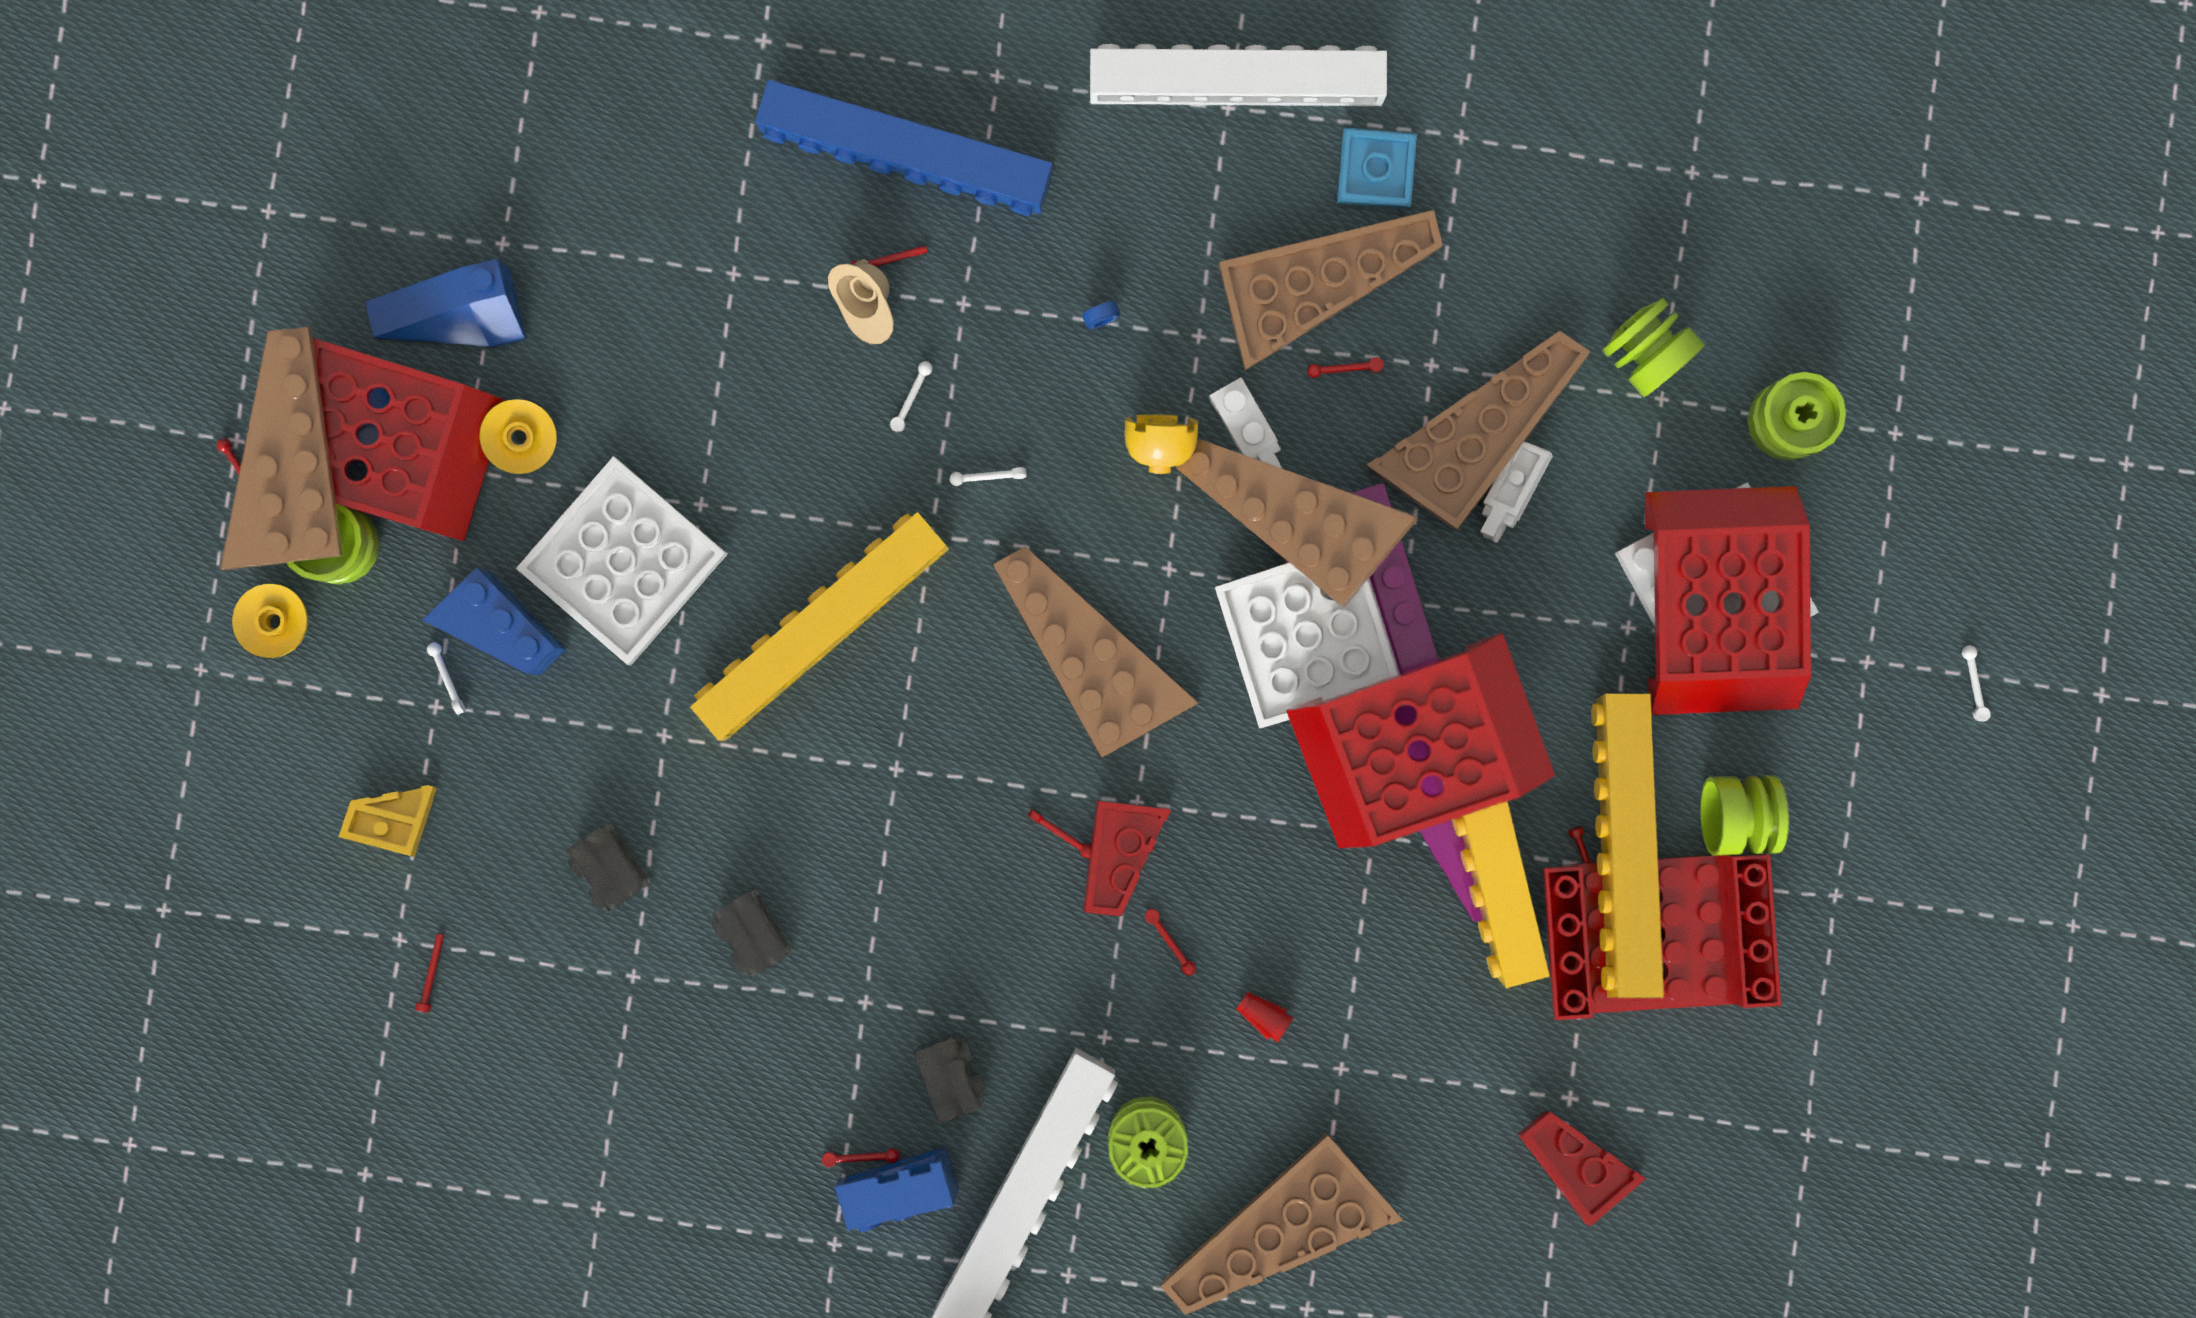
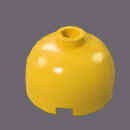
M1149 414L1137 415L1135 423L1130 417H1126L1124 434L1126 448L1136 462L1149 466L1150 473H1171L1172 466L1184 464L1195 451L1199 421L1188 418L1187 424L1178 423V416Z

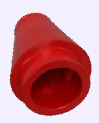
M1249 991L1236 1009L1267 1040L1271 1038L1277 1043L1294 1018L1286 1013L1288 1009L1253 995Z

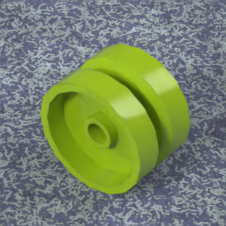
M1809 372L1790 374L1761 390L1752 401L1747 418L1749 433L1757 447L1770 457L1785 461L1801 459L1820 452L1835 442L1843 430L1846 409L1844 399L1835 384L1822 375Z
M336 504L343 556L288 562L287 565L304 578L332 584L356 581L366 575L374 565L380 548L378 530L371 518L362 511Z

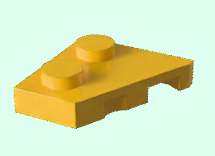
M426 785L421 786L420 789L386 793L381 797L352 800L349 803L338 837L415 857L437 788Z

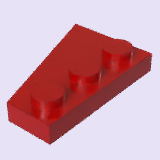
M1096 800L1083 912L1122 916L1141 876L1140 872L1149 853L1152 852L1157 842L1156 838L1164 821L1166 822L1171 809Z

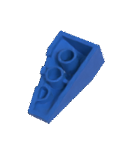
M498 259L460 267L365 302L372 334L376 339L412 342L427 341L449 345H476L487 348L526 339L510 268Z

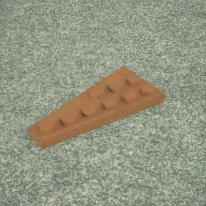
M1558 331L1525 354L1521 360L1511 367L1499 372L1485 385L1476 391H1472L1440 413L1416 433L1394 445L1393 449L1380 458L1377 457L1367 464V469L1457 532L1587 359L1590 351L1563 332Z
M1198 439L1191 458L1184 464L1176 467L1344 608L1417 521L1415 516Z
M1023 547L993 564L1102 758L1198 704L1195 699L1027 547Z
M1325 1133L1160 1282V1287L1186 1315L1226 1298L1229 1293L1248 1285L1251 1287L1262 1282L1266 1277L1280 1271L1282 1273L1334 1251L1336 1247L1356 1238H1364L1372 1234L1374 1230L1388 1224H1396L1403 1221V1219L1332 1138Z

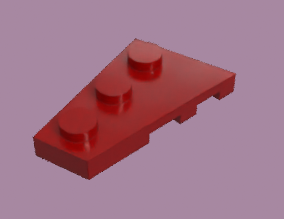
M1544 1111L1518 1133V1136L1586 1225L1592 1226L1646 1179L1549 1111Z

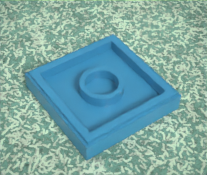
M1344 128L1342 131L1336 203L1409 210L1412 200L1417 134Z

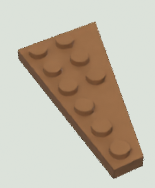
M1434 210L1219 262L1218 267L1244 371L1441 249L1443 244Z
M309 327L274 330L267 333L220 570L343 556L312 330Z

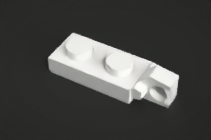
M1239 378L1209 395L1212 405L1240 453L1282 468L1275 456V453L1281 451L1277 443L1278 440L1243 379Z
M1525 441L1494 481L1483 502L1485 507L1482 514L1488 517L1480 531L1484 538L1498 543L1506 526L1513 528L1516 522L1520 520L1553 457L1551 452Z

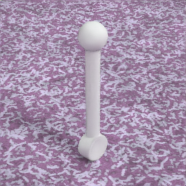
M927 361L919 364V374L898 417L893 418L890 422V427L895 432H901L905 429L904 419L925 376L932 372V365Z
M1017 467L1008 471L964 475L960 472H953L949 480L952 485L959 486L963 482L1002 478L1023 479L1027 475L1026 468Z
M432 642L427 646V653L434 657L452 700L453 710L459 715L465 712V706L457 695L441 657V645L437 642Z
M1968 645L1963 648L1962 656L1967 659L1976 704L1973 717L1977 721H1987L1990 718V710L1984 707L1975 662L1977 649L1974 646Z

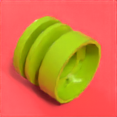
M1663 297L1657 302L1638 310L1614 332L1608 344L1602 349L1607 357L1616 352L1620 347L1626 351L1615 362L1614 365L1617 368L1626 365L1632 360L1636 362L1638 366L1631 373L1628 381L1643 397H1646L1662 385L1705 346L1703 341L1689 326L1674 335L1668 330L1679 316L1676 311L1662 322L1658 319L1657 315L1669 305Z
M1756 775L1748 776L1742 784L1736 776H1716L1705 780L1700 798V820L1702 835L1708 852L1713 856L1738 855L1743 852L1745 846L1751 854H1760L1763 851L1766 854L1782 852L1788 836L1789 814L1785 790L1778 777L1775 775H1764L1759 779Z
M1148 1096L1136 1097L1124 1103L1113 1115L1108 1129L1110 1161L1117 1174L1129 1184L1141 1188L1160 1187L1174 1180L1184 1168L1188 1155L1185 1126L1178 1111L1168 1102ZM1150 1138L1154 1139L1156 1149L1149 1148L1146 1153L1142 1152L1140 1141L1147 1143Z

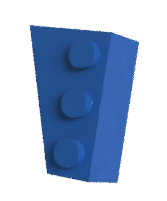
M475 568L423 619V621L526 674L541 675L566 650L490 571Z
M946 1146L898 1160L896 1163L885 1164L840 1178L835 1185L847 1230L858 1228L859 1232L872 1230L883 1222L891 1220L901 1221L917 1214L952 1207L959 1190Z

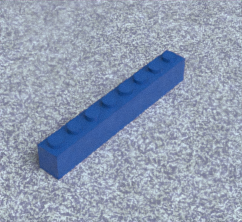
M771 80L767 81L755 120L761 133H764L763 137L772 142L784 144L785 140L798 143L800 149L813 154H819L820 150L833 153L835 159L847 164H855L857 160L869 164L871 170L881 174L889 175L891 171L904 174L906 180L912 183L925 185L926 181L940 185L939 188L949 194L960 195L961 191L975 195V199L987 205H996V202L1010 205V210L1026 216H1030L1032 212L1041 214L1053 175L1052 162Z

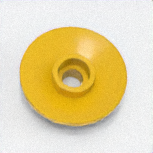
M515 399L502 402L487 413L481 424L480 444L482 450L493 465L505 472L513 474L533 472L548 462L556 447L557 435L551 417L544 409L530 401ZM516 431H522L526 434V441L521 445H517L512 441V435Z
M262 584L248 590L239 599L233 611L232 626L236 639L245 650L259 657L277 658L292 652L302 642L308 627V614L301 598L291 589L277 584ZM275 615L280 617V625L277 628H273L271 625V619Z

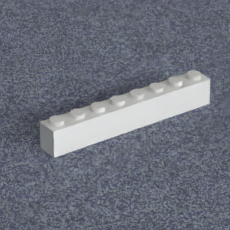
M1103 44L1098 46V49H1090V104L1382 106L1387 95V51H1377V48L1373 46H1360L1355 51L1340 50L1337 46H1322L1318 50H1304L1301 46L1289 45L1281 50H1267L1262 45L1247 46L1245 50H1230V47L1226 45H1213L1208 47V49H1193L1190 45L1181 44L1175 45L1171 49H1157L1154 45L1141 44L1135 46V49H1120L1115 44Z
M1075 1048L937 1302L931 1318L992 1317V1313L988 1312V1309L994 1299L1000 1302L1010 1283L1006 1276L1012 1265L1018 1268L1028 1250V1247L1023 1244L1029 1233L1031 1232L1036 1235L1042 1226L1046 1214L1041 1211L1048 1199L1054 1202L1064 1184V1181L1059 1178L1065 1167L1068 1166L1072 1169L1082 1151V1148L1077 1146L1084 1133L1090 1135L1094 1130L1100 1117L1095 1112L1101 1100L1108 1102L1117 1087L1118 1082L1113 1080L1115 1077L1114 1068Z

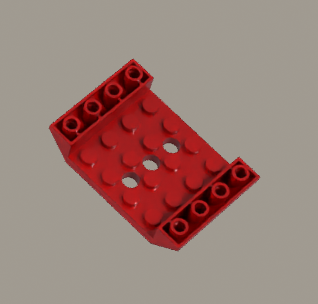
M313 338L336 504L465 542L490 462L480 444L481 424L493 407L507 400L461 383ZM378 388L386 389L390 395L389 404L381 409L373 408L370 403L371 393ZM367 424H374L379 431L377 441L371 445H364L359 440V431ZM355 460L364 461L368 468L366 477L360 481L351 480L347 473L348 466Z
M1797 487L1645 492V529L1654 530L1656 677H1648L1651 715L1799 709L1811 677L1810 524ZM1768 591H1774L1779 598L1778 606L1771 612L1765 611L1761 604L1762 597ZM1736 592L1741 598V606L1738 611L1730 614L1724 608V599L1728 594ZM1697 593L1703 599V609L1698 614L1691 615L1686 610V601L1692 594Z
M1503 633L1466 645V651L1340 696L1323 701L1322 697L1286 709L1338 848L1376 846L1519 798L1555 776ZM1403 704L1413 706L1417 711L1416 719L1408 724L1399 722L1394 714L1397 707ZM1415 740H1423L1429 744L1431 751L1427 757L1416 759L1409 754V745ZM1434 775L1441 778L1444 782L1443 789L1437 794L1425 792L1421 784L1426 777Z
M1770 854L1699 855L1658 858L1664 998H1607V990L1603 989L1601 982L1602 968L1606 967V951H1602L1600 947V931L1602 928H1605L1604 913H1600L1598 906L1599 892L1603 890V875L1598 874L1597 862L1573 863L1543 868L1554 1020L1593 1018V1013L1735 1004L1742 1008L1781 1006Z

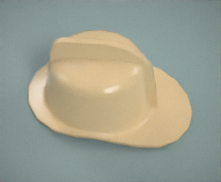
M865 259L857 261L854 265L839 264L832 268L828 276V287L851 331L862 341L870 344H881L888 340L893 332L894 320L887 303L889 282L884 273L874 265L869 264Z

